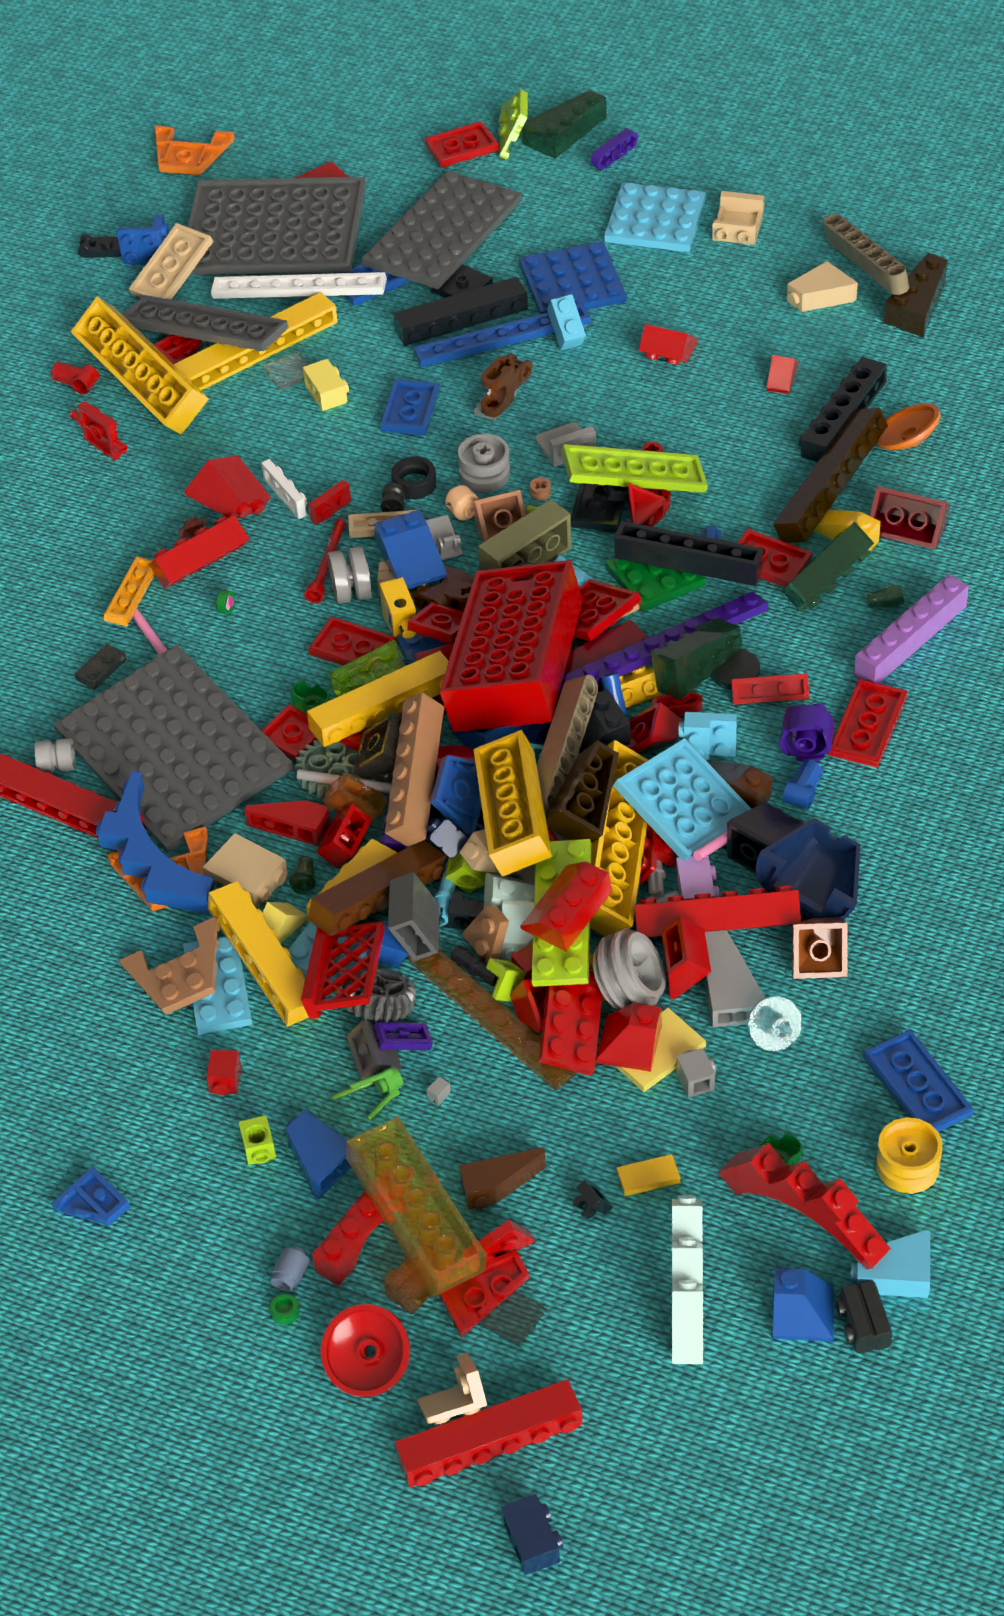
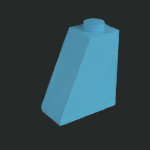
M924 1230L887 1242L891 1249L872 1269L866 1270L858 1260L857 1264L851 1263L850 1281L856 1282V1285L874 1281L879 1295L928 1298L930 1288V1231Z

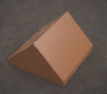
M521 490L474 501L475 526L483 543L518 521L521 517L526 516Z

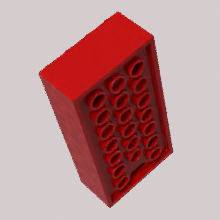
M571 560L476 571L440 689L453 732H468L509 726L518 727L521 725L552 722L583 602Z

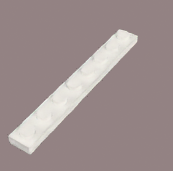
M385 272L215 277L211 294L213 299L314 296L320 292L325 296L384 294L387 278Z

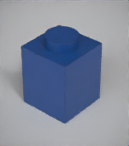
M384 924L385 930L378 962L396 968L406 958L408 953L388 929V925ZM375 932L368 933L366 940L373 936Z

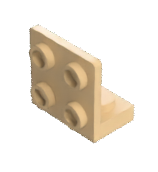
M468 1353L456 1356L458 1367H454V1373L460 1386L417 1399L427 1423L442 1424L449 1421L452 1416L461 1413L463 1415L474 1414L480 1410V1407L487 1406L478 1370Z

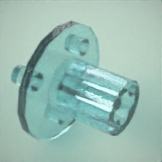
M780 996L763 998L755 1004L749 1013L747 1022L749 1036L754 1043L769 1051L783 1050L793 1044L799 1036L802 1026L801 1014L796 1005L785 997Z

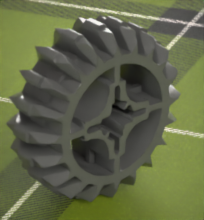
M377 968L370 1004L347 1007V1010L355 1012L356 1017L362 1016L365 1020L371 1019L375 1022H388L389 1020L397 1022L398 1019H405L407 1015L411 1014L416 1001L414 983L410 982V978L402 977L401 972L395 973L392 969ZM361 970L355 977L359 979L367 970ZM350 980L345 982L344 985H342V990L347 988L353 982H351ZM359 988L350 996L363 995V989Z

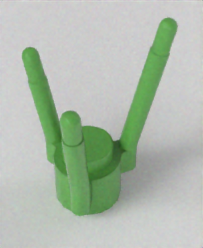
M391 1066L378 1074L350 1084L349 1088L333 1094L332 1099L336 1100L375 1084L376 1089L381 1094L387 1093L388 1095L367 1115V1120H371L393 1098L400 1095L398 1088L403 1086V1079L399 1071L394 1066Z

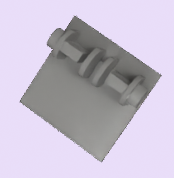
M448 515L426 520L442 561L463 555L459 545L461 544L459 534L455 535Z

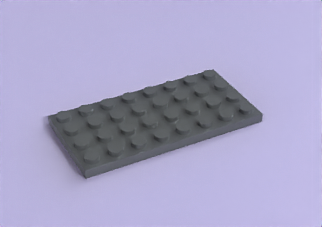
M447 171L362 257V265L439 289L522 201V193L499 187L492 183L479 181L472 177H466L456 172Z

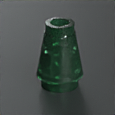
M892 584L867 594L870 608H899V605L904 604L901 585L895 586Z
M302 856L298 859L289 880L293 891L298 894H308L316 885L314 861L308 856Z

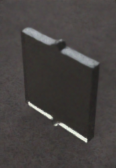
M514 1291L482 1318L478 1325L520 1348L529 1334L536 1331V1325L546 1313L547 1308Z

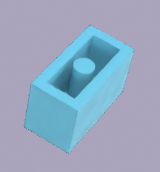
M573 295L552 299L547 311L560 350L581 346L586 334Z

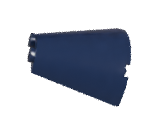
M813 818L760 852L756 863L757 882H760L762 888H765V893L776 892V887L792 886V890H798L801 921L812 918L840 917L844 920L857 905L861 844L845 835L841 838L834 837L830 833L828 825Z

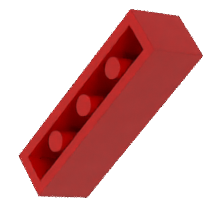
M235 515L228 519L226 516H223L214 522L215 526L207 529L205 526L194 533L195 537L189 540L184 537L173 544L175 546L173 549L167 551L164 548L153 555L155 558L149 565L164 589L236 551L250 540Z

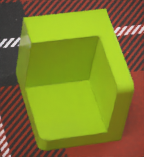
M490 958L486 968L498 976L492 997L495 1000L512 1002L510 994L524 979L526 972L510 960Z

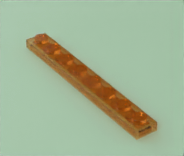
M438 949V953L416 961L408 955L409 962L552 1089L556 1091L576 1075V1072L538 1062L541 1038L498 1000H495L488 991L441 950Z

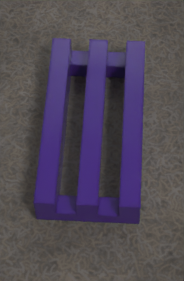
M375 1022L372 1028L373 1032L377 1033L375 1039L379 1041V1050H431L433 1046L426 1023Z

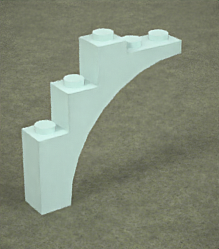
M679 1195L678 1199H672V1364H703L702 1200L696 1199L694 1195Z

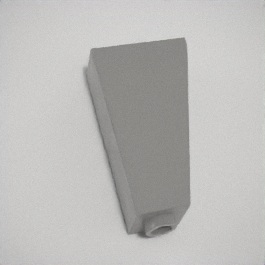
M727 930L705 932L711 973L704 977L712 1028L768 1022V1001Z

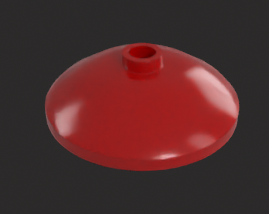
M355 1305L340 1312L328 1325L321 1343L322 1364L331 1382L345 1393L359 1397L377 1396L390 1390L404 1375L410 1359V1341L404 1325L392 1312L376 1305ZM372 1345L375 1348V1354L369 1357L367 1349Z

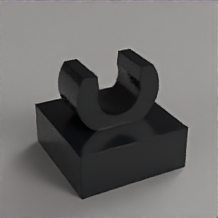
M583 1180L576 1187L581 1196L575 1198L573 1205L580 1209L587 1203L586 1210L581 1213L584 1218H592L596 1211L606 1215L613 1208L597 1186Z

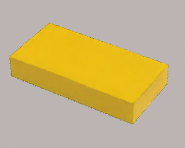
M672 1154L617 1167V1175L624 1196L680 1183V1175Z

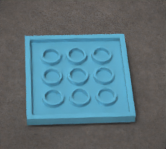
M622 183L604 235V242L690 252L706 201V192Z
M685 738L617 779L613 785L683 861L693 856L694 851L726 832L727 822L730 819L751 809Z

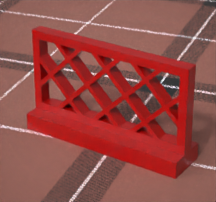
M383 921L349 926L346 930H342L332 936L317 926L301 996V1002L309 1019L320 1018L322 1010L370 1004L385 930ZM375 932V934L371 936L369 939H363V937L368 933ZM350 936L341 944L337 942L339 937ZM356 942L361 944L352 952L348 950ZM366 950L371 951L365 958H359ZM341 953L346 955L337 963L333 961ZM352 961L357 963L348 971L344 969ZM361 970H367L359 979L355 977ZM337 972L342 974L333 982L329 981V978ZM348 980L353 982L344 990L339 988ZM359 988L363 989V995L350 996ZM332 992L337 993L334 998L325 1000Z

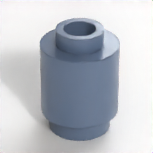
M296 1246L283 1249L271 1272V1284L275 1288L283 1292H291L293 1288L298 1286L310 1263L306 1252Z

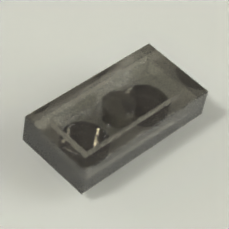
M108 644L104 645L75 673L76 681L96 690L127 660L126 654Z

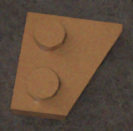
M496 905L486 906L463 931L462 936L477 954L484 957L485 962L488 963L490 958L499 959L509 920Z

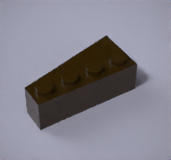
M927 253L908 275L909 290L899 295L892 294L885 302L884 323L924 338L931 315L936 308L937 300L946 282L948 260Z
M596 741L578 755L545 815L548 829L567 840L590 839L591 843L603 836L618 752Z

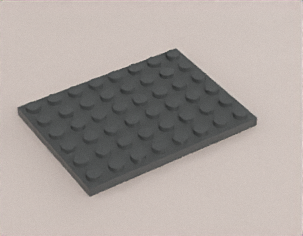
M366 177L198 180L188 228L211 236L213 243L190 275L351 272L367 184Z
M177 644L53 724L55 731L63 739L72 738V746L76 754L120 801L123 796V783L125 780H129L131 771L142 773L144 792L140 804V812L143 815L144 826L167 853L185 842L184 832L209 826L294 769L293 763Z

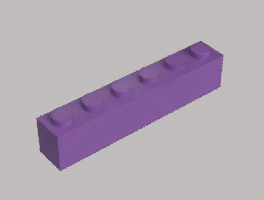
M948 574L856 654L854 676L858 679L880 683L967 606L969 585Z

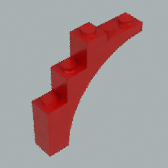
M769 1143L735 1154L718 1171L735 1194L751 1193L764 1195L779 1200L814 1220L843 1244L866 1270L872 1269L891 1249L856 1207L859 1200L841 1178L822 1183L804 1160L787 1166Z

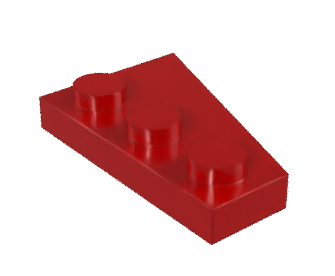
M515 1249L436 1283V1291L458 1334L462 1338L529 1279V1272Z

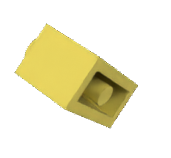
M328 359L303 367L305 386L322 411L347 403L346 393L349 392L348 384L345 379L342 380L340 378L337 367H333Z

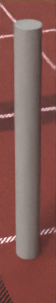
M299 769L297 772V779L368 791L390 794L392 787L391 783L302 769Z

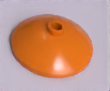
M920 403L892 414L886 419L888 427L876 442V445L879 448L890 451L905 450L918 446L936 429L941 417L938 407L931 403Z

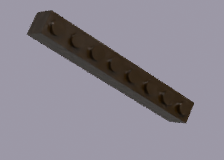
M880 407L856 409L773 523L781 541L786 543L806 542L888 427Z

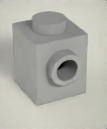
M703 1048L694 1051L689 1050L681 1055H677L676 1073L688 1098L715 1090L716 1067L713 1059L707 1057Z

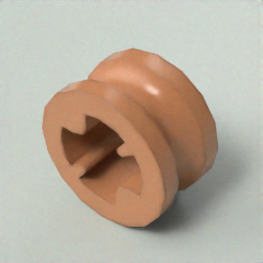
M542 477L533 479L530 482L531 497L535 500H546L551 496L550 481Z

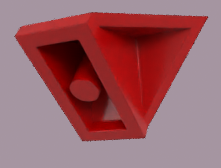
M628 483L629 522L654 527L666 516V498Z

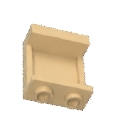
M722 191L718 216L712 225V240L755 245L764 215L765 195Z
M236 833L202 867L204 875L214 879L215 887L219 883L226 886L238 881L243 890L246 889L249 892L256 909L262 903L268 901L272 892L286 881L288 875L284 858Z

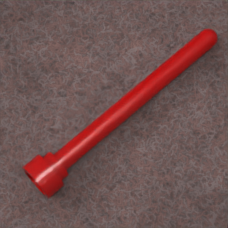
M342 518L337 519L315 580L306 587L304 596L311 603H320L324 598L325 588L323 584L329 570L327 553L336 551L345 526V520Z

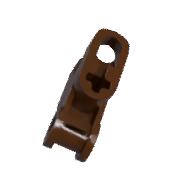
M509 353L507 356L495 359L482 373L481 386L488 388V392L481 401V412L484 415L498 417L514 401L515 391L523 382L527 381L532 372L533 364L530 360L521 361L517 359L515 354ZM493 402L498 403L496 407H489Z
M445 566L447 577L439 579L440 584L432 587L419 586L411 593L414 604L419 610L434 602L464 612L474 580L473 577L464 571Z

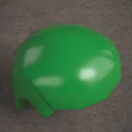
M304 680L293 684L291 688L293 706L306 714L308 710L330 701L328 691L320 687L318 683L313 687H309Z
M786 1133L780 1139L770 1134L764 1141L758 1144V1146L769 1143L787 1166L799 1162L803 1149L800 1140L790 1133Z

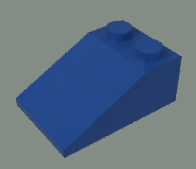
M420 509L374 523L376 544L394 579L403 577L407 588L411 589L447 577L434 539Z

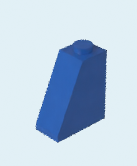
M306 1110L298 1117L292 1118L285 1128L288 1145L313 1195L317 1199L323 1196L357 1163L355 1145Z

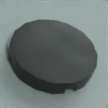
M725 649L718 652L712 658L710 664L711 678L717 685L721 686L722 684L731 690V679L759 677V660L753 653L745 649Z

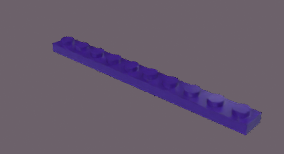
M753 591L746 593L739 598L726 602L721 606L564 674L560 694L567 680L592 675L597 685L600 686L602 685L600 676L618 672L619 677L767 611L768 602Z

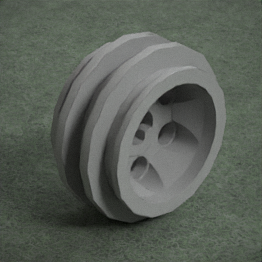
M627 928L601 939L593 954V970L599 989L607 1002L615 1009H622L632 1003L656 1005L665 989V972L659 953L651 940L644 934Z

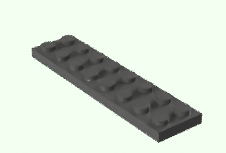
M147 295L142 296L122 314L132 325L139 329L263 352L289 328L287 320Z

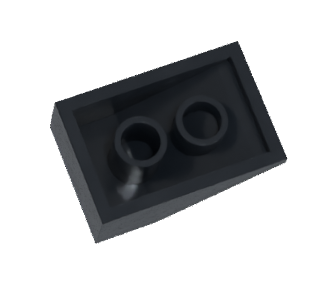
M608 689L597 693L579 753H582L596 741L606 746L614 740L624 746L631 744L630 722ZM551 723L539 731V736L544 744Z

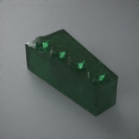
M588 90L525 121L522 127V144L556 159L607 118L606 97Z
M853 522L840 532L821 551L822 553L812 559L807 564V567L800 571L781 591L800 612L806 608L812 610L822 601L819 598L822 593L826 592L829 594L838 585L836 580L840 576L843 578L847 577L855 569L852 565L857 560L861 563L871 554L868 549L874 542Z
M714 618L697 627L694 633H685L681 635L680 640L676 642L669 641L665 643L664 648L652 650L651 656L657 691L682 700L742 647L740 626Z

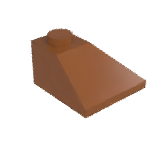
M840 917L812 918L792 924L793 979L847 977L848 923Z

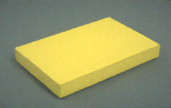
M667 1008L662 1012V1028L651 1072L615 1067L641 1091L645 1092L676 1069L677 1055H681L689 1050L694 1051L705 1048L706 1040L672 1010Z

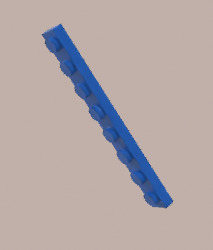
M583 303L576 305L582 325L591 324V317ZM547 312L414 347V355L422 368L555 332Z

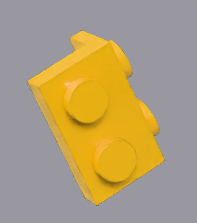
M646 665L620 676L626 708L662 695L657 671Z

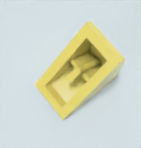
M267 902L262 912L268 927L275 930L280 944L308 919L305 913L290 903Z

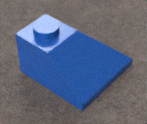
M775 1267L772 1339L833 1342L834 1286L806 1269Z

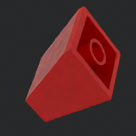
M238 455L208 460L184 491L186 496L227 518L234 515L236 517H244L251 514H260L265 510V504L271 498Z

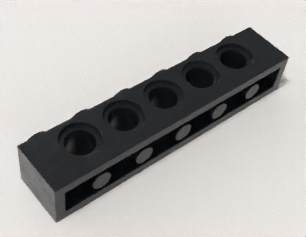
M861 357L857 364L852 366L848 376L842 379L840 387L836 392L832 393L828 403L822 406L820 414L811 421L808 430L800 436L799 447H801L802 458L818 462L854 411L869 407L887 382L886 363Z

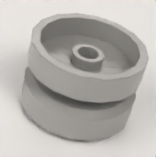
M476 434L466 438L458 448L460 482L464 486H467L474 492L488 493L499 490L508 483L510 479L509 447L504 439L492 434Z
M362 546L348 549V564H346L345 557L340 550L328 552V566L336 603L343 604L351 601V587H353L355 597L358 600L371 598L370 572Z

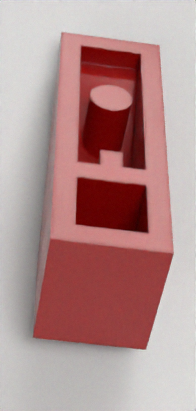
M305 800L247 805L244 809L247 826L314 846H319L331 824L329 807Z

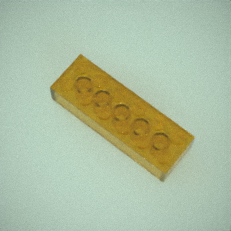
M399 1117L347 1140V1161L432 1297L485 1271L487 1256Z

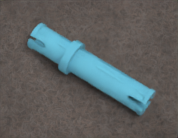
M448 856L445 859L439 891L434 896V899L439 904V917H442L440 926L448 923V910L456 887L453 882L445 878Z

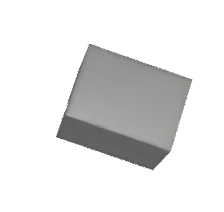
M438 1077L427 1088V1099L431 1102L435 1101V1104L439 1106L451 1093L450 1083Z

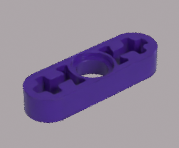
M628 128L624 129L593 152L590 164L599 170H604L635 147L638 141V134Z

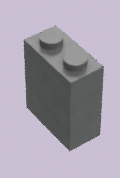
M412 872L390 880L388 929L411 958L416 961L438 953L439 904L418 876Z

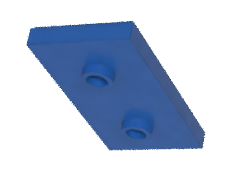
M911 1029L863 1051V1059L909 1118L921 1119L931 1124L940 1132L973 1116L974 1109Z

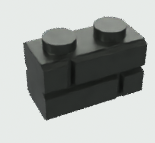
M869 1281L859 1285L854 1284L842 1287L840 1289V1298L836 1300V1310L839 1318H845L847 1325L844 1326V1334L847 1343H853L857 1354L870 1352L873 1349L889 1348L892 1342V1330L876 1283Z

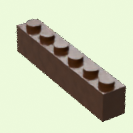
M425 840L413 844L311 898L308 920L330 936L346 930L349 926L366 919L369 915L389 905L390 880L412 872L418 876L424 886L434 880H438L444 872L446 855Z

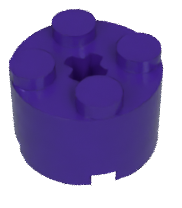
M816 703L813 705L789 706L786 709L780 736V748L785 755L789 757V754H791L799 762H807L809 759L817 762L822 760L827 752L831 751L834 720L830 713L826 711V707L823 704Z

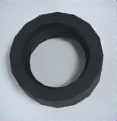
M419 456L403 458L396 462L392 468V483H398L405 488L406 499L424 498L436 488V469L433 463L426 458ZM410 474L426 476V478L417 482L402 480L403 477Z

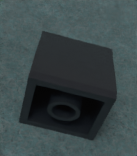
M765 802L727 822V858L756 874V863L760 852L805 823L784 813L780 808Z

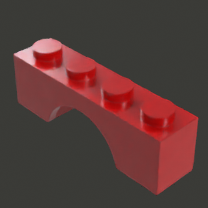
M381 1170L312 1253L315 1273L340 1286L357 1265L361 1248L370 1233L384 1221L391 1223L408 1203L406 1183Z

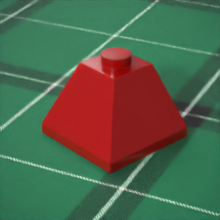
M659 702L628 720L630 722L631 744L626 747L640 755L660 748L667 743H672L679 736V722L682 719Z
M532 979L522 980L510 994L518 1019L539 1033L542 1031L547 986L533 987Z
M632 1003L607 1015L596 1056V1063L651 1072L662 1028V1007Z

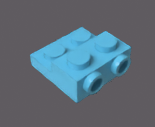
M685 712L684 722H679V738H685L706 761L710 760V755L736 757L737 714Z

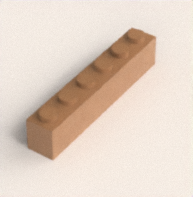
M423 692L405 700L402 707L400 733L386 817L385 834L407 847L425 840L427 836L426 828L428 827L431 807L430 799L433 792L444 706Z

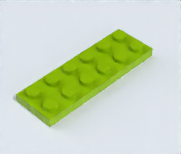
M563 444L561 450L569 482L628 487V483L644 489L688 491L691 493H705L708 487L698 455Z
M590 839L550 841L552 857L536 863L534 907L566 865L584 861L591 864L592 845ZM590 921L567 952L533 935V987L589 984Z

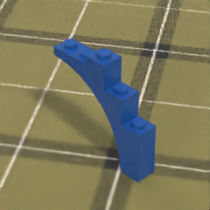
M131 771L129 780H125L123 783V796L121 801L116 802L114 812L106 811L103 820H99L97 824L96 835L99 836L101 847L120 851L119 863L122 864L124 875L143 878L141 889L145 892L146 902L208 914L209 892L215 890L214 879L192 872L176 864L152 842L140 818V804L144 792L142 773Z

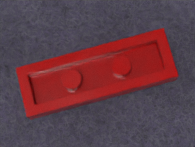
M808 674L731 679L732 704L809 699Z

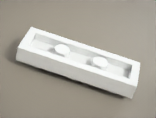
M270 459L261 462L264 481L298 519L307 516L305 507L307 499L305 495L297 491L292 480L287 479L281 468L275 466Z

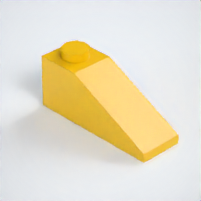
M828 510L814 531L866 556L879 543L880 521L860 511Z

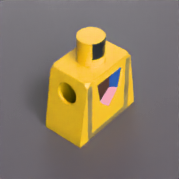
M403 577L380 583L382 616L394 637L402 635L405 639L414 637L416 632L407 630L408 621L416 615V609ZM396 600H398L401 608L394 605Z

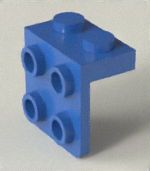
M155 214L151 228H118L117 237L124 264L146 265L169 234V225L165 224L164 215Z

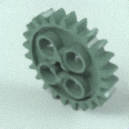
M313 740V746L306 744L305 750L299 751V757H296L295 775H297L299 769L375 781V779H378L379 761H377V755L372 754V748H366L359 752L345 746L341 742L323 747L319 741ZM297 779V782H301L302 789L308 788V794L317 792V798L327 795L328 801L333 796H336L338 801H341L342 796H346L347 799L351 800V794H355L358 797L361 796L362 789Z

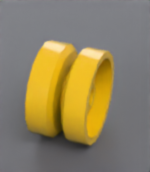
M901 1118L886 1125L879 1135L876 1163L879 1178L889 1188L902 1193H917L932 1186L939 1176L943 1142L939 1132L931 1124L917 1118Z

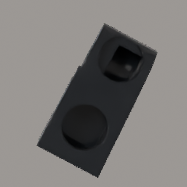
M454 892L448 910V927L465 930L483 911L484 901L464 899V893Z

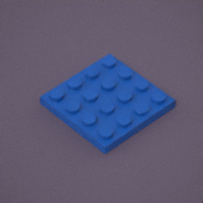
M603 241L519 257L520 268L539 315L548 312L547 308L552 299L573 295L576 305L583 303L586 310L627 302L626 292Z

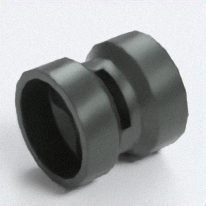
M389 483L383 487L380 505L382 512L404 510L406 491L402 485Z

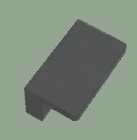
M365 1019L347 1035L360 1079L373 1076L382 1068L387 1069L391 1066H394L398 1071L402 1070L396 1050H379V1041L375 1039L377 1033H374L372 1029L375 1023Z

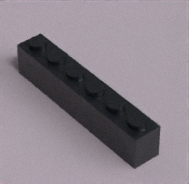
M514 277L393 313L395 332L403 345L407 346L528 310L527 291L518 277Z
M621 521L614 537L615 559L757 586L763 570V548L625 521Z

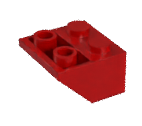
M679 917L662 931L663 956L669 995L673 1000L711 973L705 929L682 917Z

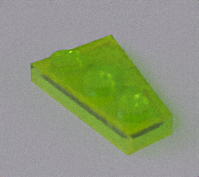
M393 640L330 672L329 675L334 692L341 696L401 669L405 665L399 645Z

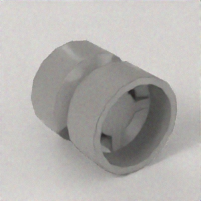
M72 738L57 739L55 744L50 740L36 741L35 761L37 769L53 773L56 768H59L61 772L75 770L76 761Z

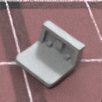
M572 422L536 435V443L552 465L556 467L564 464L561 453L563 444L596 447V431L592 426L581 429L577 423Z

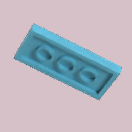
M226 936L217 937L219 948L216 951V993L193 1003L198 1035L253 1025L241 958ZM198 941L184 943V953L199 948Z

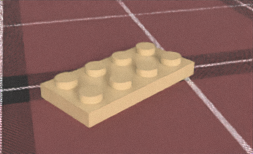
M176 223L130 286L131 294L140 298L147 295L172 300L213 243L211 236Z

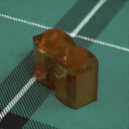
M343 773L328 787L323 801L329 808L338 813L350 804H354L372 818L370 822L372 823L382 814L387 799L376 789L366 787L355 776Z

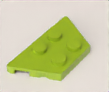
M522 89L501 106L498 120L500 122L498 135H500L499 156L507 159L509 156L510 142H516L527 119L528 92Z

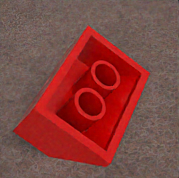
M586 861L566 865L520 925V928L567 952L612 892L609 873Z

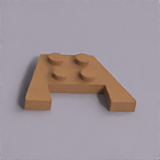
M216 917L193 926L199 948L164 964H160L151 970L142 950L119 960L126 972L132 976L134 981L141 986L165 1015L216 993V951L219 948L217 931H220V924Z

